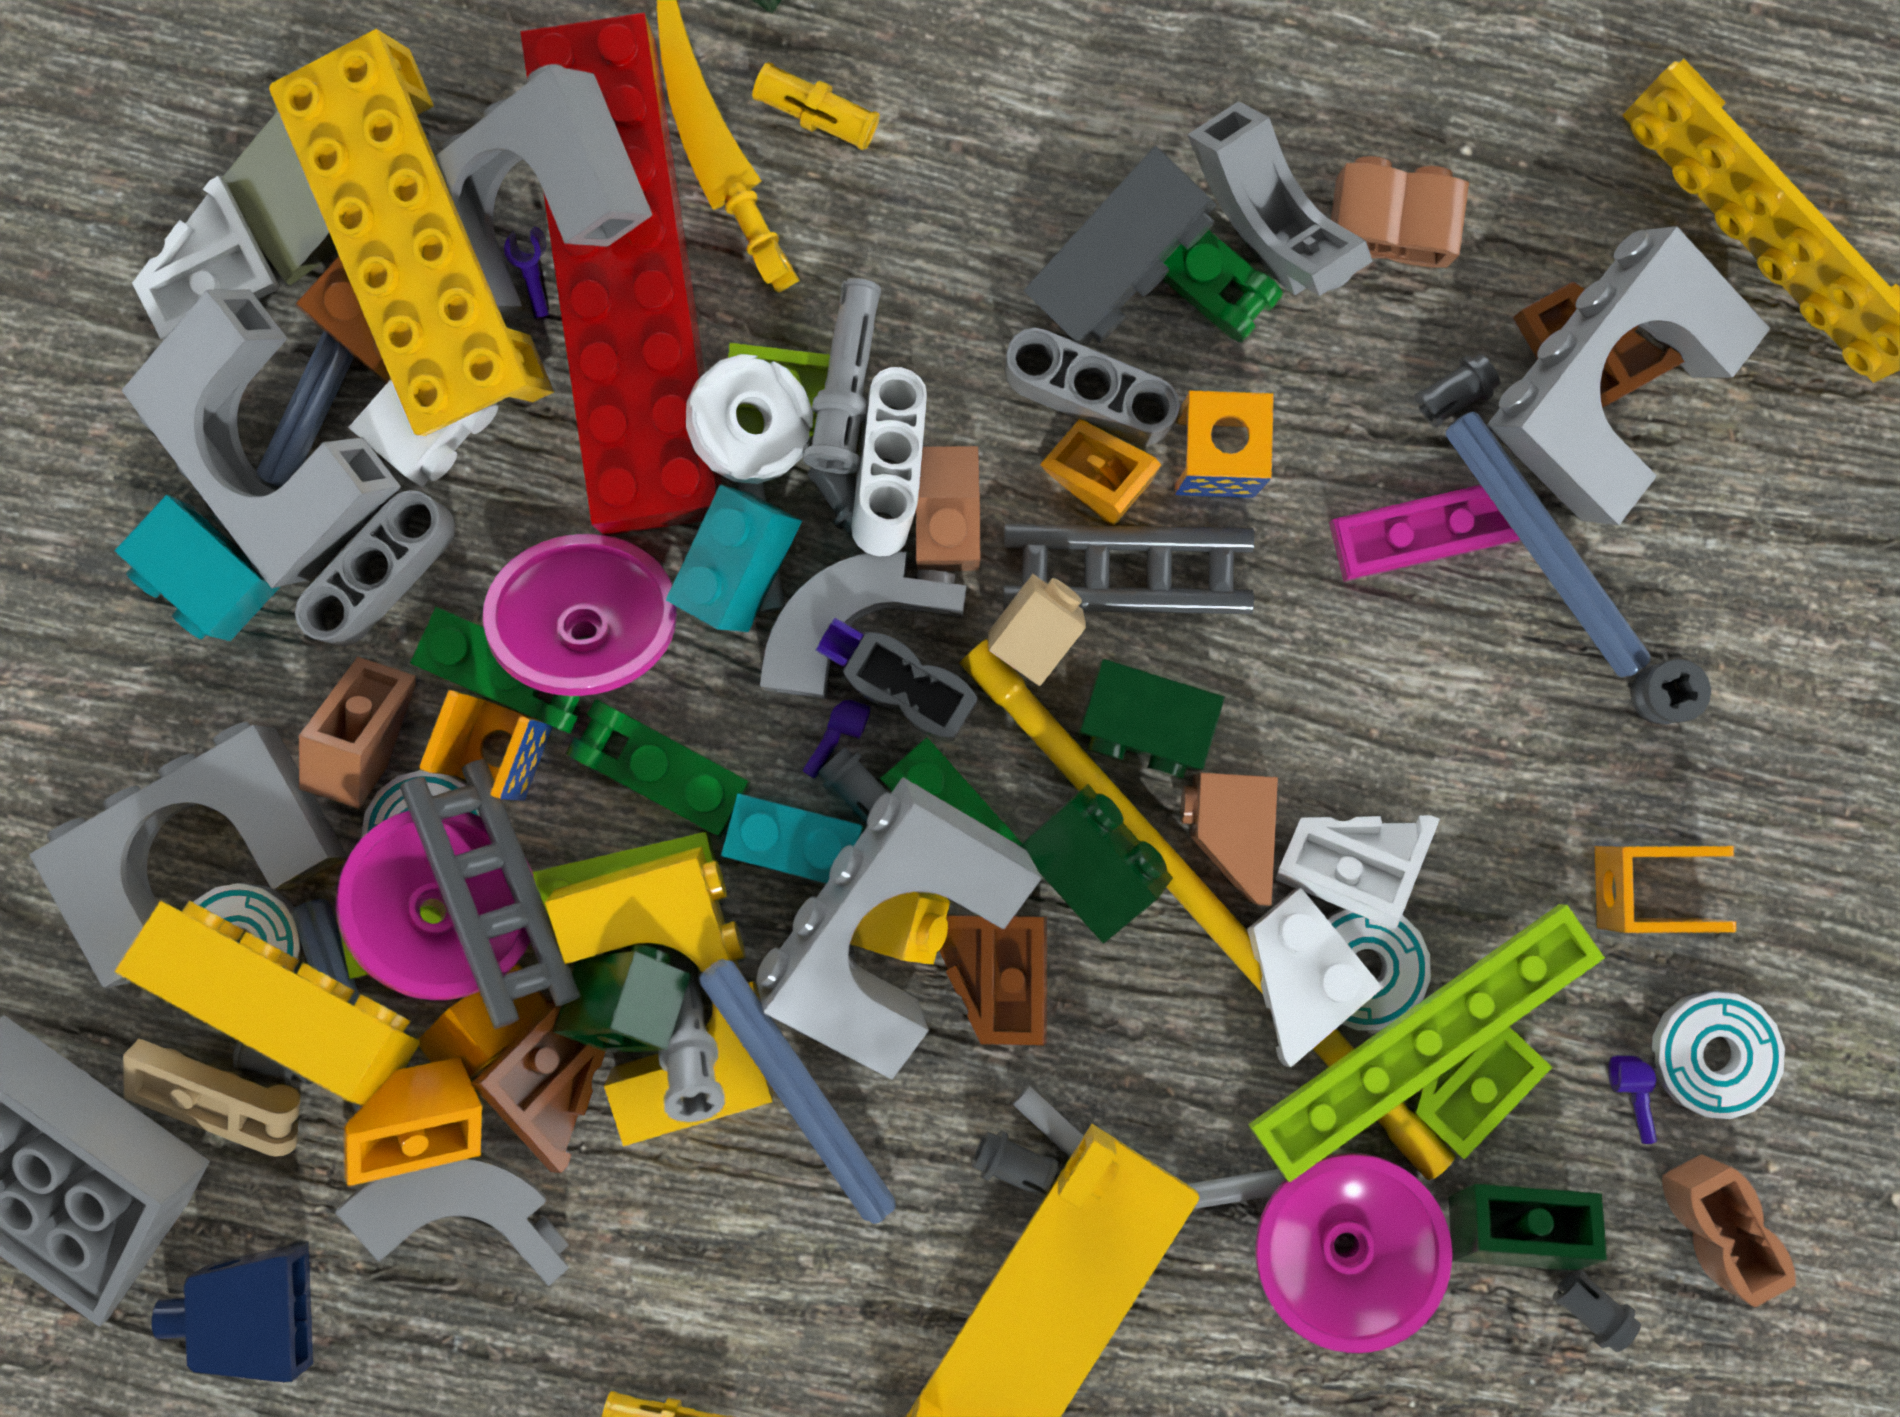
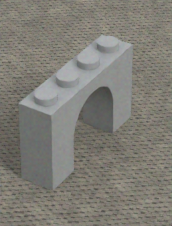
M558 64L546 65L536 69L527 77L526 85L508 99L490 105L484 111L483 119L466 132L447 139L442 145L443 150L434 156L503 320L520 309L522 304L496 242L493 214L498 189L506 174L516 163L524 159L533 169L566 244L608 247L652 216L593 73L563 68V66Z
M1678 226L1638 230L1620 243L1614 252L1615 261L1600 280L1591 284L1581 293L1576 301V311L1561 330L1556 331L1543 342L1537 352L1538 360L1523 379L1515 382L1504 392L1499 401V410L1487 424V427L1581 521L1620 525L1657 477L1613 431L1602 408L1600 396L1601 375L1606 359L1616 342L1626 332L1639 325V327L1655 337L1666 350L1671 347L1680 353L1685 361L1680 365L1692 378H1733L1770 330V327Z
M250 289L206 290L121 391L138 412L142 423L155 434L174 459L179 472L190 480L212 509L217 522L228 530L250 559V564L255 572L261 575L271 588L312 580L401 486L363 437L323 442L280 488L262 480L257 475L256 470L248 461L239 439L237 425L238 407L248 383L288 338Z
M242 722L225 729L213 738L216 745L214 748L196 758L194 754H187L168 762L158 770L161 778L143 789H140L139 786H132L111 795L102 802L105 811L87 821L84 818H76L59 825L47 834V838L50 841L48 844L29 854L103 988L132 983V981L114 971L158 905L148 881V854L160 828L180 811L192 806L204 805L227 817L241 834L272 890L295 888L348 857L314 795L299 789V769L276 728L259 725L250 726L249 722Z
M905 778L901 779L891 794L884 793L875 802L867 819L868 827L854 846L848 845L838 854L830 870V880L817 898L810 897L803 903L794 919L792 933L780 950L774 948L765 956L756 977L763 1013L892 1080L929 1029L917 998L867 972L849 957V944L859 922L872 908L893 896L909 892H930L945 896L998 927L1005 929L1042 879L1027 850Z

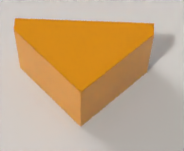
M1080 418L1040 464L1050 476L1110 526H1114L1153 481L1161 467L1156 457Z
M517 962L507 974L523 968ZM479 991L464 997L448 1008L418 1039L421 1041L419 1047L432 1063L460 1057L471 1079L488 1066L549 1004V1001L541 991L513 1000L520 1019L507 1026L494 1029Z

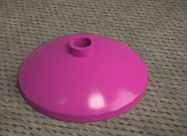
M575 534L543 541L513 558L502 568L490 585L483 606V626L487 643L495 659L505 671L523 684L534 689L566 696H585L611 691L642 676L655 665L667 650L674 635L677 622V606L666 601L672 583L663 567L651 555L641 548L618 538L596 534ZM582 636H592L589 639H578Z
M405 811L384 820L371 829L355 846L346 861L338 883L336 896L337 918L341 934L348 949L360 966L373 978L390 989L407 996L428 1000H449L479 992L410 812ZM467 812L442 820L455 855L491 844L480 816ZM501 868L465 879L479 915L515 903ZM424 906L435 907L441 914V922L435 924L426 922L420 915V908ZM525 927L489 939L503 976L519 961L530 943Z
M1342 1153L1326 1156L1290 1183L1285 1179L1270 1197L1261 1215L1256 1235L1255 1257L1262 1288L1277 1314L1291 1329L1306 1340L1323 1348L1344 1353H1368L1386 1349L1406 1340L1416 1333L1434 1314L1443 1299L1449 1283L1452 1268V1243L1449 1228L1440 1206L1430 1191L1412 1174L1383 1158L1361 1153ZM1342 1233H1351L1354 1236L1353 1247L1345 1253L1336 1252L1334 1249L1335 1239Z

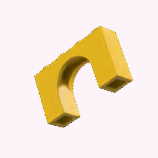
M702 846L555 889L545 902L565 964L639 943H655L676 949L690 958L702 973L713 963L721 959L734 962L740 971L737 960L746 957L743 940L736 921L725 923L719 899L726 898L727 891L717 860L707 863ZM748 982L749 986L761 1002V998L755 982ZM713 1001L712 1016L705 1027L706 1032L714 1038L718 1046V1059L713 1066L715 1081L724 1089V1106L720 1112L702 1121H677L669 1117L664 1109V1094L668 1090L669 1084L667 1072L660 1066L659 1054L612 1067L604 1084V1089L623 1146L773 1102L774 1089Z

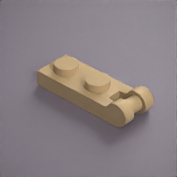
M140 1038L123 1055L124 1099L266 1155L284 1156L296 1148L299 1130L295 1120L300 1114L301 1100L299 1092L292 1086L282 1084L266 1088L245 1080L231 1071L219 1070L186 1057L177 1050L163 1048Z

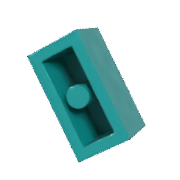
M720 485L667 595L666 601L716 629L749 632L802 520L752 493Z
M166 495L114 550L131 566L126 572L128 578L154 598L162 594L177 608L172 614L173 619L186 631L201 640L207 635L231 641L280 588H271L265 579L252 568L250 559L192 505L169 495Z
M738 793L721 856L828 883L830 880V870L836 857L846 846L855 845L865 831L866 826Z

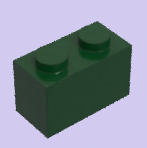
M1102 659L1095 673L1077 735L1090 739L1087 750L1118 760L1124 759L1127 750L1149 757L1148 769L1171 777L1184 779L1186 769L1196 772L1204 768L1225 696Z
M1087 784L1041 824L1020 847L1028 851L1038 872L1104 944L1158 900L1173 878L1166 871L1167 866L1161 854L1151 844L1144 841L1140 842L1123 823V815L1117 805L1107 796L1097 794Z
M640 945L633 946L631 952L624 953L611 950L604 952L602 956L577 960L572 975L581 996L561 1005L553 1032L607 1053L668 1050L691 974L670 966L671 957L668 954Z
M1473 1184L1448 1197L1452 1262L1576 1271L1607 1261L1602 1193Z

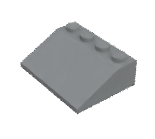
M3 1015L0 1017V1256L100 1327L109 1319L189 1203L210 1161L195 1151L190 1145L181 1141L144 1115L138 1108L130 1105L96 1081L87 1072L78 1068L41 1042L35 1035L27 1032Z

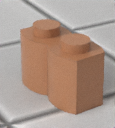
M1374 156L1360 157L1354 163H1346L1336 177L1331 220L1366 240L1371 258H1387L1404 264L1447 268L1460 255L1469 182L1453 177L1451 170L1440 166H1423L1417 168L1413 173H1407L1392 168V163L1385 158Z
M1700 1154L1662 1175V1186L1666 1201L1675 1217L1685 1227L1693 1231V1245L1697 1259L1705 1273L1714 1283L1753 1307H1757L1796 1286V1275L1792 1259L1780 1239L1764 1227L1763 1210L1757 1193L1740 1172Z

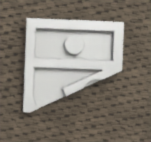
M219 176L209 180L203 188L208 194L186 223L181 220L178 221L165 238L162 252L157 257L150 259L132 282L162 340L169 335L206 290L250 289L255 297L260 299L280 289L230 188Z
M1428 815L1419 816L1416 823H1382L1381 816L1355 817L1349 821H1338L1332 817L1301 818L1275 880L1296 889L1302 888L1304 892L1396 930L1440 819Z
M1302 888L1291 891L1247 929L1254 959L1259 962L1262 972L1260 984L1266 1008L1271 1010L1279 1043V1046L1276 1047L1277 1056L1286 1067H1292L1383 988Z

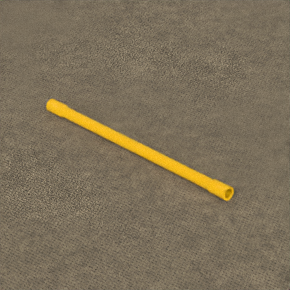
M986 638L960 661L959 664L994 703L1003 707L1078 791L1089 784L1097 794L1107 796L1117 805L1123 815V823L1140 842L1144 841L1151 844L1163 857L1167 866L1166 871L1173 878L1166 888L1262 993L1260 984L1262 972L1259 962L1254 959L1246 928L1032 694L1018 672L989 651L988 639ZM1335 1029L1317 1044L1313 1050L1330 1067L1354 1050V1047ZM1403 1102L1377 1120L1386 1130L1389 1139L1426 1180H1432L1441 1175L1454 1161L1455 1154Z

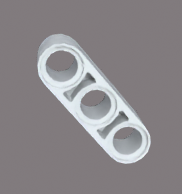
M902 367L887 368L880 371L873 378L867 399V416L862 423L859 449V457L861 459L859 471H857L851 528L853 539L858 547L866 553L875 556H890L899 552L905 545L918 504L927 392L922 379L913 371ZM889 407L898 408V409H900V410H894V409H891V408H889ZM881 459H890L895 461L897 464H890L884 462ZM874 512H883L889 514L894 519H884L878 517Z

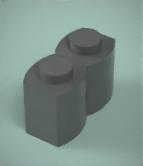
M866 632L843 670L851 685L864 698L885 708L901 709L906 719L916 729L939 740L954 741L977 703L975 693L960 677L940 667L921 665L919 659L906 645L895 638L880 633Z

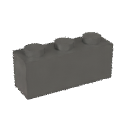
M1155 145L1023 291L1076 343L1088 344L1093 338L1101 343L1122 323L1126 315L1120 309L1136 291L1144 297L1165 277L1169 268L1163 262L1177 247L1182 244L1186 249L1191 248L1209 230L1214 220L1208 214L1217 204Z

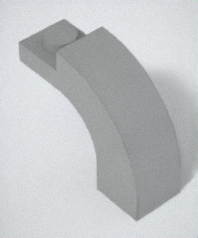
M1238 101L1187 134L1200 168L1223 212L1256 259L1289 292L1297 295L1307 288L1320 297L1327 291L1343 286L1353 274L1373 262L1366 240L1327 218L1305 195L1285 161L1269 117Z
M897 552L890 556H875L866 553L839 561L825 568L801 586L779 614L766 645L760 687L769 692L827 699L832 660L815 650L834 617L849 626L870 613L886 609H901L963 618L966 585L954 584V574L936 570H918L917 579L906 578L907 552Z
M480 1156L369 1181L339 1205L335 1211L336 1215L378 1262L423 1225L445 1217L463 1216L484 1221L500 1231L548 1286L569 1269L566 1259L561 1254L569 1246L567 1241L545 1216L536 1224L529 1218L547 1201L545 1194L534 1183L514 1169Z

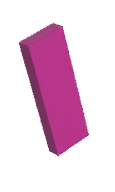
M1481 485L1335 518L1329 522L1343 582L1521 541Z

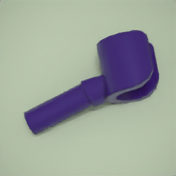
M534 226L530 230V238L534 246L533 254L524 253L519 249L514 231L505 241L504 254L513 266L521 268L534 318L549 315L538 260L546 250L547 240L543 231Z
M834 617L815 651L845 668L863 639L864 634Z
M849 699L843 700L836 705L831 712L823 739L802 771L810 777L816 778L819 774L818 771L824 766L838 745L841 734L861 739L871 711L870 707Z
M1612 1056L1608 1067L1609 1082L1614 1092L1631 1093V1102L1635 1111L1641 1143H1656L1657 1136L1650 1108L1651 1100L1649 1093L1654 1091L1656 1085L1655 1072L1637 1056Z

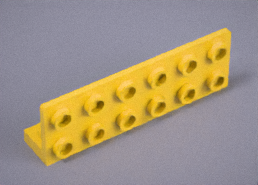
M374 29L271 83L269 90L414 434L427 436L507 397L535 402L554 393L531 335L506 327L417 115L434 107L411 50L378 29Z
M1685 59L1680 62L1674 61L1622 115L1630 124L1634 137L1644 147L1655 150L1673 169V176L1676 182L1685 191L1697 195L1715 214V220L1719 228L1729 237L1739 240L1757 259V264L1762 274L1771 282L1782 285L1800 305V311L1805 320L1815 328L1824 330L1842 349L1845 362L1854 371L1867 376L1873 383L1900 371V287L1897 283L1889 286L1721 108L1726 102Z
M1091 1124L905 1417H1061L1198 1203V1192L1102 1129Z

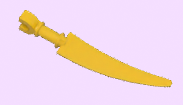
M657 0L660 53L669 103L694 174L712 209L716 210L725 205L726 212L735 216L749 243L746 248L747 253L753 256L763 280L768 284L772 283L774 289L780 293L800 280L778 245V234L770 232L755 204L758 197L756 192L751 189L762 180L741 151L706 85L686 32L678 0Z

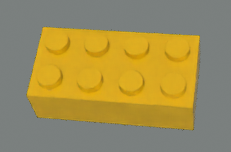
M160 900L114 971L347 1101L364 1105L395 1070L406 1068L421 1041L404 1033L410 1020L360 994L354 1005L349 1003L348 1001L355 990L305 963L301 965L297 973H294L293 971L300 960L247 931L240 942H238L245 930L190 900L183 911Z

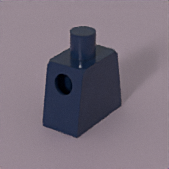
M309 1242L296 1243L216 1262L189 1275L184 1283V1298L159 1299L156 1302L152 1313V1332L156 1339L186 1338L187 1366L189 1370L195 1373L274 1382H292L313 1365Z

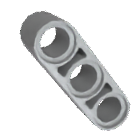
M1040 328L1024 329L1016 334L1008 345L1005 375L1012 390L1021 396L1078 420L1080 418L1132 443L1150 445L1159 442L1165 438L1178 416L1180 407L1178 394L1173 386L1165 380L1048 330ZM1025 352H1040L1050 362V368L1041 375H1028L1021 371L1016 360ZM1081 376H1097L1106 385L1107 394L1097 400L1085 399L1076 391L1074 382ZM1141 399L1153 400L1162 408L1164 420L1158 424H1144L1133 414L1132 404Z
M408 490L400 492L391 498L301 594L296 603L295 616L297 624L303 633L313 639L338 646L352 645L361 640L448 548L454 538L456 528L450 511L442 504L419 491ZM429 509L432 518L429 529L422 536L411 538L408 531L409 520L416 512ZM384 554L388 562L387 573L378 583L370 585L365 574L366 567L371 559ZM340 600L344 607V618L338 627L328 631L323 622L324 611L332 602Z

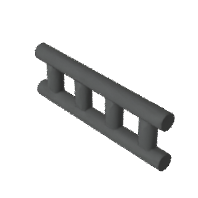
M1004 524V549H1023L1022 586L1003 587V610L1007 608L1032 574L1047 583L1048 549L1085 550L1084 587H1069L1081 598L1082 603L1079 607L1083 609V612L1253 613V590L1234 589V552H1253V528ZM1110 550L1147 551V588L1109 587ZM1172 551L1209 552V589L1171 588Z
M480 759L462 767V772L468 786L432 796L425 778L419 777L403 783L400 789L493 1027L498 1029L520 1019L513 1003L515 999L548 987L556 1006L569 1003L581 995L568 963L565 964L551 920L502 799L491 796V790L495 781L487 761ZM478 809L491 844L455 855L442 820ZM501 868L515 903L479 915L465 879ZM525 927L539 963L503 976L489 939Z

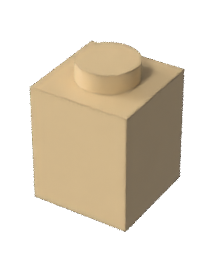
M1032 574L988 631L989 651L1041 686L1086 629L1083 609L1079 607L1082 603L1081 598L1071 588L1055 578H1052L1047 584Z

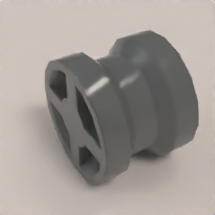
M1676 659L1650 665L1640 671L1632 682L1630 696L1633 707L1640 717L1650 723L1667 725L1693 720L1702 714L1710 702L1711 686L1708 676L1701 667L1691 661ZM1675 679L1677 680V685L1680 688V692L1683 693V695L1677 693L1676 688L1673 685Z

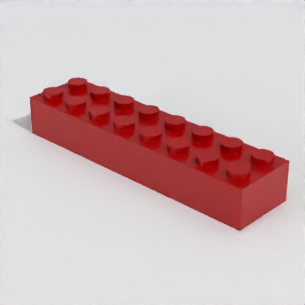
M645 12L520 31L527 77L536 69L552 64L595 75L652 213L651 217L608 247L566 244L544 194L591 525L604 536L702 522L719 486L722 485L721 475L711 470L695 452L686 429V402L696 381L705 374L656 41Z

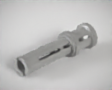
M849 278L847 282L842 281L827 380L824 390L819 391L818 395L813 399L812 411L817 415L812 446L805 448L803 462L814 469L824 472L851 474L859 471L861 458L855 452L860 423H863L867 416V400L862 396L874 331L876 309L881 295L880 286L866 279Z
M657 945L655 949L671 957L670 966L691 974L668 1050L659 1051V1063L663 1070L667 1072L669 1088L664 1094V1109L669 1117L677 1121H702L720 1112L725 1101L724 1089L715 1081L713 1065L718 1059L717 1042L706 1032L697 965L678 950L665 945Z

